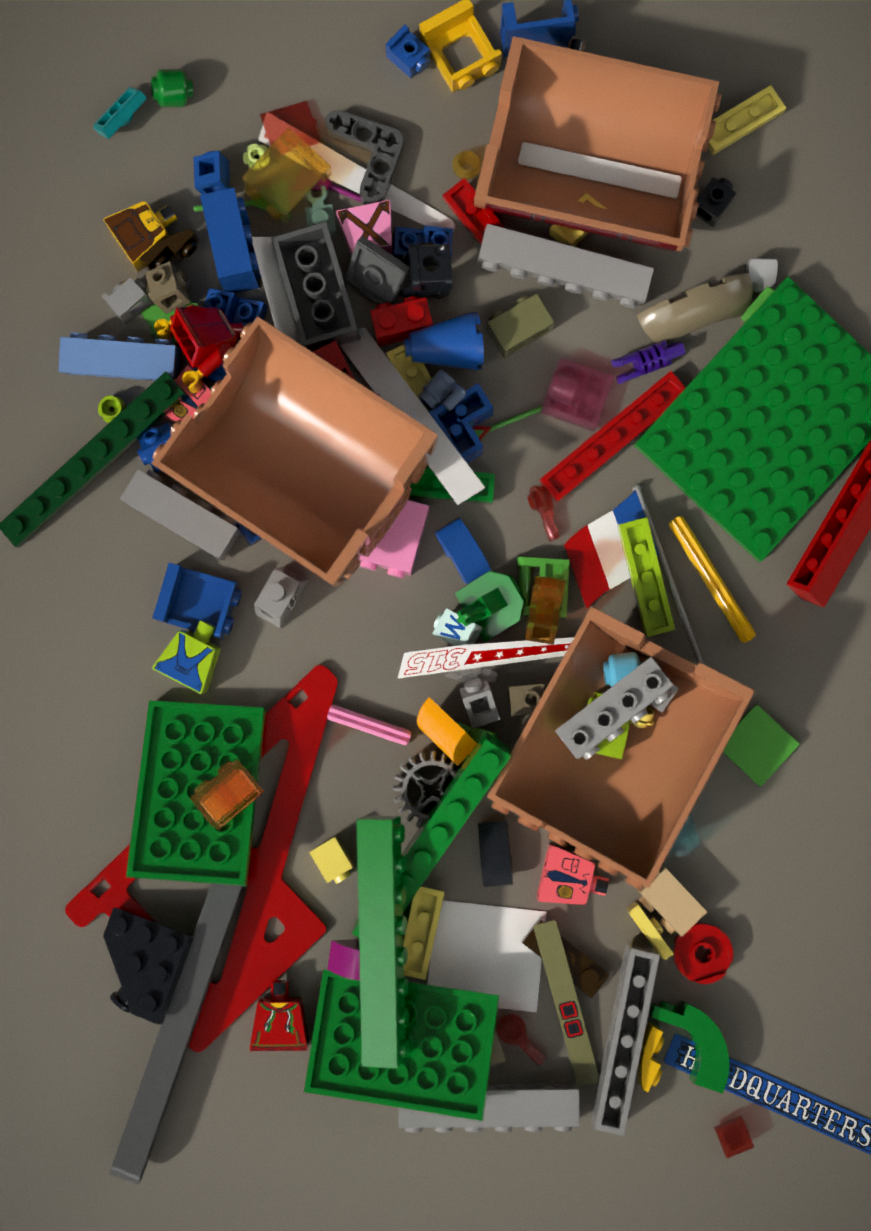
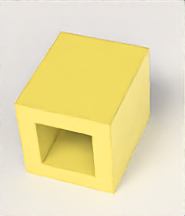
M337 835L309 852L327 883L334 879L335 883L338 884L351 876L349 870L354 867V864Z

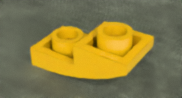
M649 1021L645 1028L638 1063L639 1085L646 1092H649L651 1086L655 1087L660 1080L662 1074L661 1064L652 1055L653 1053L658 1054L664 1042V1037H662L663 1031L659 1026Z

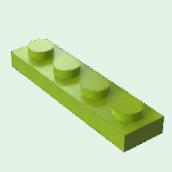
M643 517L617 524L645 636L650 637L675 630L648 518Z

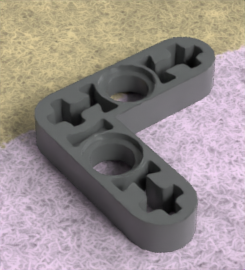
M336 110L330 112L325 119V129L331 139L372 152L360 185L362 203L366 205L384 201L403 151V135L395 128L344 111ZM341 121L342 126L338 130L333 129V125ZM351 125H353L352 135H348V129L350 130ZM360 129H369L372 132V136L367 140L359 139L356 134ZM377 133L380 134V139L378 138V144H376ZM390 139H395V144H392L391 147L386 146V142H389ZM385 162L389 165L390 169L388 172L380 174L374 170L375 164ZM375 180L378 182L377 194H374L373 198L368 197V192H371Z

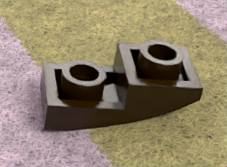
M192 229L184 230L158 242L139 259L148 271L156 268L158 265L169 262L171 255L181 262L185 257L189 258L194 254L199 240Z

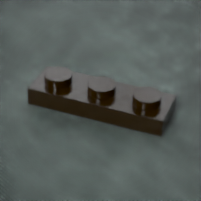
M539 918L534 925L544 922ZM533 925L521 942L542 958ZM561 936L574 985L593 998L610 974Z

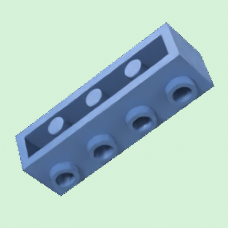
M71 332L70 337H60L58 372L64 374L155 381L165 371L174 379L179 376L181 348L173 345L172 340L156 339L155 344L144 343V338L127 337V342L116 341V336L98 335L97 340L87 339L88 334Z

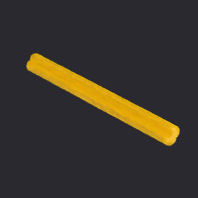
M678 516L670 521L669 527L740 641L747 643L755 638V631L684 517Z

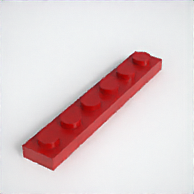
M672 371L668 372L545 474L539 482L558 503L651 426L685 389V386Z

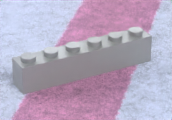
M487 224L477 263H481L482 268L489 271L498 272L500 268L510 271L509 275L515 278L526 279L527 276L537 278V283L553 287L554 283L565 286L564 290L571 293L581 294L582 291L593 293L592 297L601 301H609V298L620 300L619 304L628 308H636L637 305L641 306L645 303L654 268L491 224Z
M630 944L625 946L591 1115V1123L594 1130L621 1136L625 1134L660 954L653 949Z
M576 1083L488 1084L484 1121L398 1108L399 1128H405L406 1132L411 1133L421 1132L423 1128H435L437 1132H451L453 1128H465L467 1132H480L483 1130V1127H495V1131L499 1132L512 1131V1127H524V1130L530 1132L541 1131L542 1127H554L556 1131H571L572 1127H580L579 1089Z

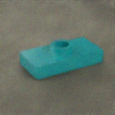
M128 87L93 124L94 130L99 135L110 139L120 127L126 126L132 120L133 113L143 104L147 97L142 91Z

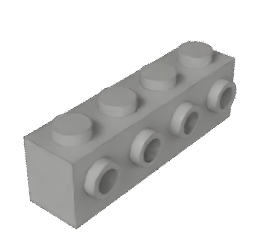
M137 470L120 500L221 561H224L241 533L235 527L237 522L223 513L221 517L211 513L213 507L200 499H197L195 503L186 498L188 493L173 484L169 488L162 484L163 478L153 471L148 470L145 474Z
M650 657L556 729L555 732L577 760L582 756L587 760L600 750L597 746L598 743L605 738L611 742L623 733L624 730L621 726L628 720L636 723L648 713L645 707L653 701L659 705L670 697L672 693L669 689L674 685L653 658Z

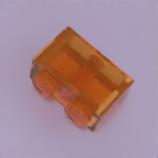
M237 759L234 762L229 761L218 770V775L210 782L206 780L198 785L194 790L195 794L190 799L208 822L219 830L260 796L264 790Z

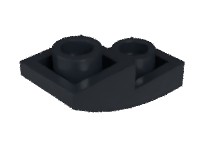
M508 822L478 823L483 886L513 885Z

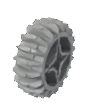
M431 750V759L427 760L424 752H419L421 761L418 763L413 756H410L408 759L413 766L409 769L406 765L401 764L400 768L406 772L405 776L403 777L399 774L394 776V779L402 781V785L393 786L392 791H401L402 796L395 797L393 801L394 803L403 801L405 804L398 809V812L401 814L408 809L411 813L407 816L406 821L410 822L414 816L418 817L419 819L416 823L418 828L428 816V814L420 811L430 801H438L440 799L438 796L431 795L422 802L425 797L424 792L427 790H423L424 785L419 780L432 785L442 777V780L438 783L440 788L437 789L440 790L439 795L442 796L444 793L442 785L450 774L454 778L460 768L457 770L453 768L455 763L452 760L449 764L445 762L447 755L444 752L440 760L435 759V750ZM427 765H436L443 768L434 779H426L416 772L419 768ZM409 779H412L422 791L420 798L414 806L411 804L407 793Z

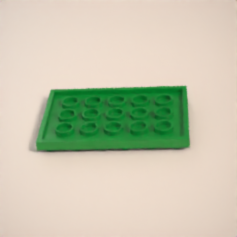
M149 700L126 877L247 886L257 792L220 823L214 820L203 806V803L242 771L258 788L266 714L265 708Z
M323 969L305 1080V1093L484 1121L499 995L408 982V994L404 997L405 1009L409 1011V1023L407 1028H405V1039H408L410 1044L408 1058L398 1068L362 1067L360 981L345 978Z

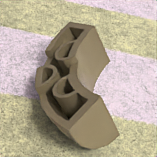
M749 273L724 277L722 279L723 283L716 282L711 285L708 283L686 290L687 297L679 296L670 301L666 299L636 316L650 339L656 343L666 340V343H669L704 326L741 316L748 309L752 301L753 285Z

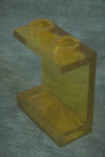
M288 127L246 172L242 179L246 186L244 191L254 201L257 202L260 199L267 205L265 210L276 221L281 218L287 224L290 221L289 213L320 179L325 182L332 175L331 166Z

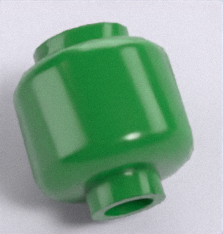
M159 69L156 76L151 77L152 99L157 100L159 106L163 108H182L186 106L188 97H193L192 80H187L185 72L181 69Z

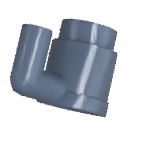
M440 369L422 388L423 391L418 395V398L431 411L440 405L451 411L466 396V390L458 385L445 371Z

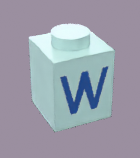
M447 608L444 613L438 615L434 622L435 630L433 635L453 646L475 644L483 627L476 623H472L469 626H464L462 623L459 624L457 622V613Z

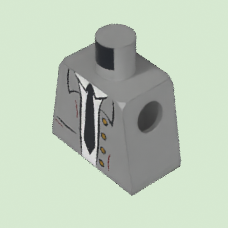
M283 567L275 568L254 604L255 614L282 628L308 581Z

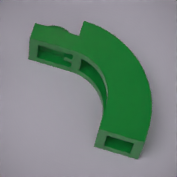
M660 1000L658 1005L651 1002L648 1013L650 1017L685 1029L694 1041L696 1054L689 1079L695 1085L723 1094L729 1075V1054L724 1037L716 1024L701 1010L683 1000L679 1012L676 1011L677 1006L672 1003Z

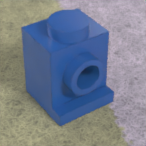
M404 24L386 43V57L409 78H412L417 72L422 73L429 65L430 49L409 31V27Z
M219 150L208 151L203 155L193 157L194 185L199 193L207 194L231 188L229 161Z

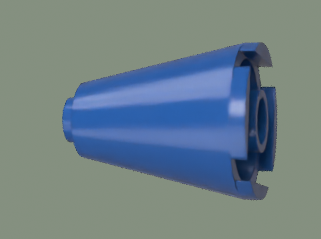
M470 312L410 332L409 339H404L405 356H411V361L416 363L482 370L481 364H484L483 335L475 326V324H481L478 312Z

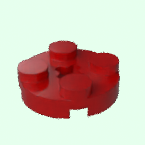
M696 923L682 937L677 934L674 938L672 949L674 963L679 972L689 980L699 984L717 982L724 977L730 963L732 964L733 947L731 941L725 933L714 925ZM701 945L705 949H710V953L706 955L707 960L702 961L700 957H695V952L698 951V947Z

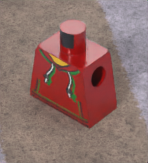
M271 981V997H262L257 1003L250 1051H307L309 1036L302 998L289 997V981Z

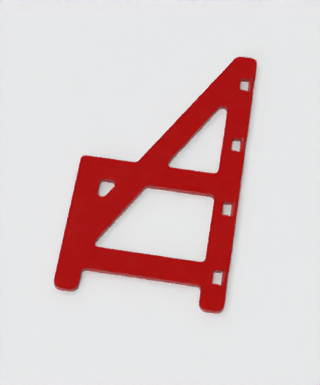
M324 665L315 666L265 714L261 759L282 739L288 740L289 748L261 844L258 848L251 846L247 891L221 980L217 983L211 981L189 1043L191 1050L197 1053L204 1051L271 986V981L277 980L327 929L325 923L282 878L328 721L327 715L338 686L337 678ZM303 689L308 698L295 708L289 701ZM130 844L66 905L65 913L76 926L85 927L89 925L100 913H105L110 918L113 907L156 922L128 891L129 886L137 879L126 877ZM105 879L111 887L98 897L92 890ZM276 917L281 921L285 929L273 942H268L265 939L270 918Z

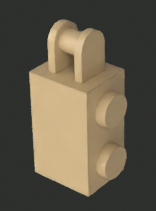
M661 866L650 888L644 886L642 891L637 889L642 895L638 899L639 902L650 913L654 909L662 917L659 923L670 934L676 932L682 937L707 913L698 901L663 866Z

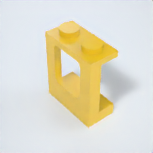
M461 0L419 24V37L430 49V56L452 93L459 89L465 90L471 87L475 80L482 76L489 77L493 75L501 66L502 53L500 49L495 51L473 15L474 6L470 0ZM468 36L473 40L483 58L455 73L442 50Z

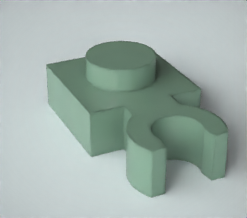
M321 186L322 194L318 198L312 197L310 188H306V198L312 206L304 208L307 227L327 222L331 236L337 235L333 205H324L328 199L326 187Z

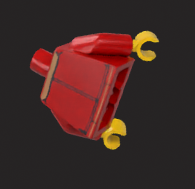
M193 304L187 307H177L175 313L170 316L169 321L158 319L154 325L159 339L170 340L174 335L191 367L198 368L196 372L192 370L185 372L182 377L184 385L194 381L188 387L191 393L199 392L202 387L200 379L204 376L208 377L224 363L223 358L230 347L235 346L236 340H241V332L244 329L241 322L229 323L223 311L219 308H203Z

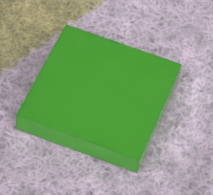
M755 704L738 722L722 753L758 787H761L800 744L761 707Z

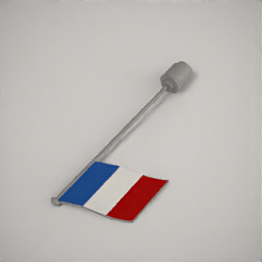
M636 484L632 488L633 493L615 509L581 528L564 544L586 610L604 593L630 579L617 524L647 517L656 554L661 561L697 664L699 662L704 664L641 492L643 486Z

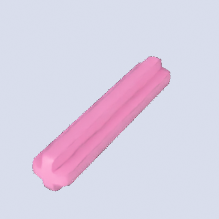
M331 705L327 718L331 721L402 745H408L412 735L410 730L336 705Z

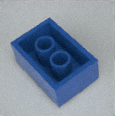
M235 188L200 195L217 275L223 290L237 294L259 289L257 279L262 277L252 244L253 234H251L250 219L243 197H237Z

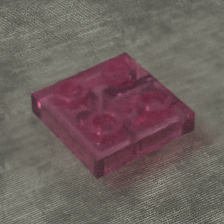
M560 358L541 414L595 432L614 376Z

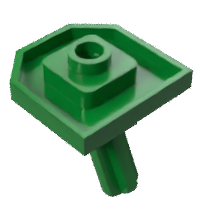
M491 570L455 593L463 606V609L457 612V622L459 624L462 623L464 626L476 623L483 627L480 636L484 643L522 620L526 599L513 577L509 574Z

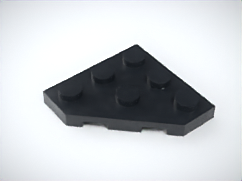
M113 907L103 937L131 1014L155 1024H163L194 936Z

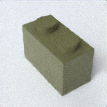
M537 294L530 298L528 295H525L513 304V308L506 312L503 309L490 316V321L487 322V332L504 359L553 330L555 322Z

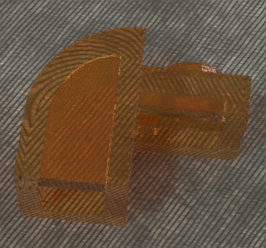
M535 577L528 610L525 640L554 645L558 629L560 606L565 589V580Z

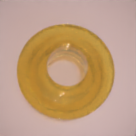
M471 151L458 153L452 162L453 172L461 179L464 177L466 180L474 178L480 171L478 156ZM464 163H469L471 165V168L469 170H464L461 167V165Z

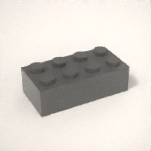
M327 222L271 238L302 346L313 352L334 341L340 346L361 339Z

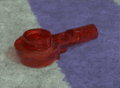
M543 485L540 487L532 486L529 491L530 494L527 495L528 503L533 510H537L540 513L549 541L556 540L560 536L552 518L554 517L552 510L554 506L550 492Z
M507 1014L501 1017L496 1028L499 1038L506 1044L519 1045L537 1066L541 1065L546 1057L526 1037V1025L523 1019L516 1014Z

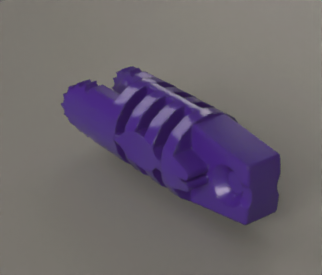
M666 340L613 359L611 362L613 367H621L630 362L633 364L634 370L622 373L616 377L619 385L672 365L671 359L681 356L686 352L682 342L677 341L667 345Z

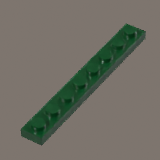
M165 371L0 522V530L14 547L20 548L143 436L147 430L177 405L187 393Z

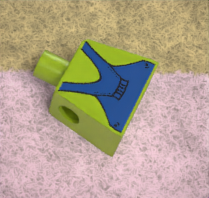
M200 620L194 633L187 630H179L157 659L152 669L199 694L206 693L209 689L221 649L209 642L216 627Z

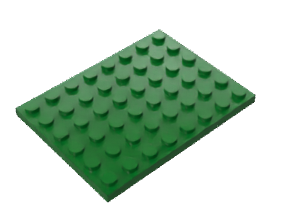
M787 276L633 446L756 561L762 562L871 440V354Z

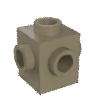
M170 261L158 265L156 268L145 273L148 283L145 287L149 298L164 313L168 314L176 310L177 307L191 303L187 290L189 285L187 275L182 269L178 270Z

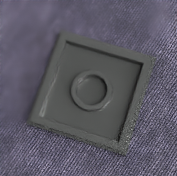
M361 236L355 245L344 276V282L378 305L382 303L395 305L410 267L364 236Z

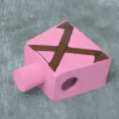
M390 200L336 211L338 223L351 256L357 240L361 236H364L389 254H392Z

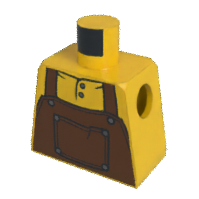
M146 201L137 203L103 219L138 272L144 268L139 258L155 244L169 237L164 228L178 220L169 205L153 213Z

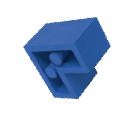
M478 383L466 390V396L451 411L440 405L430 411L429 414L467 464L483 455L484 446L472 428L493 416L494 407Z

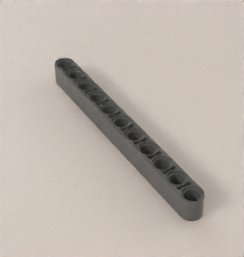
M210 885L193 933L194 939L163 1024H161L116 1152L110 1175L135 1184H139L142 1179L244 886Z

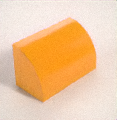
M428 697L418 713L417 725L458 766L473 751L477 743Z

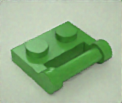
M517 557V567H519L518 587L526 599L523 616L567 617L570 560ZM533 567L539 568L537 607L529 606L531 568Z

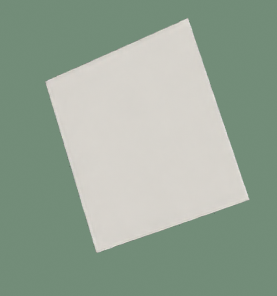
M443 900L430 957L427 985L499 995L498 1008L537 1012L542 958L521 941L539 918L546 922L547 911Z

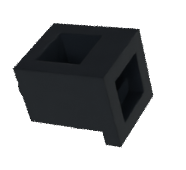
M713 177L699 197H697L696 202H699L696 216L711 227H714L736 195V192L733 191V184L725 178L717 180Z

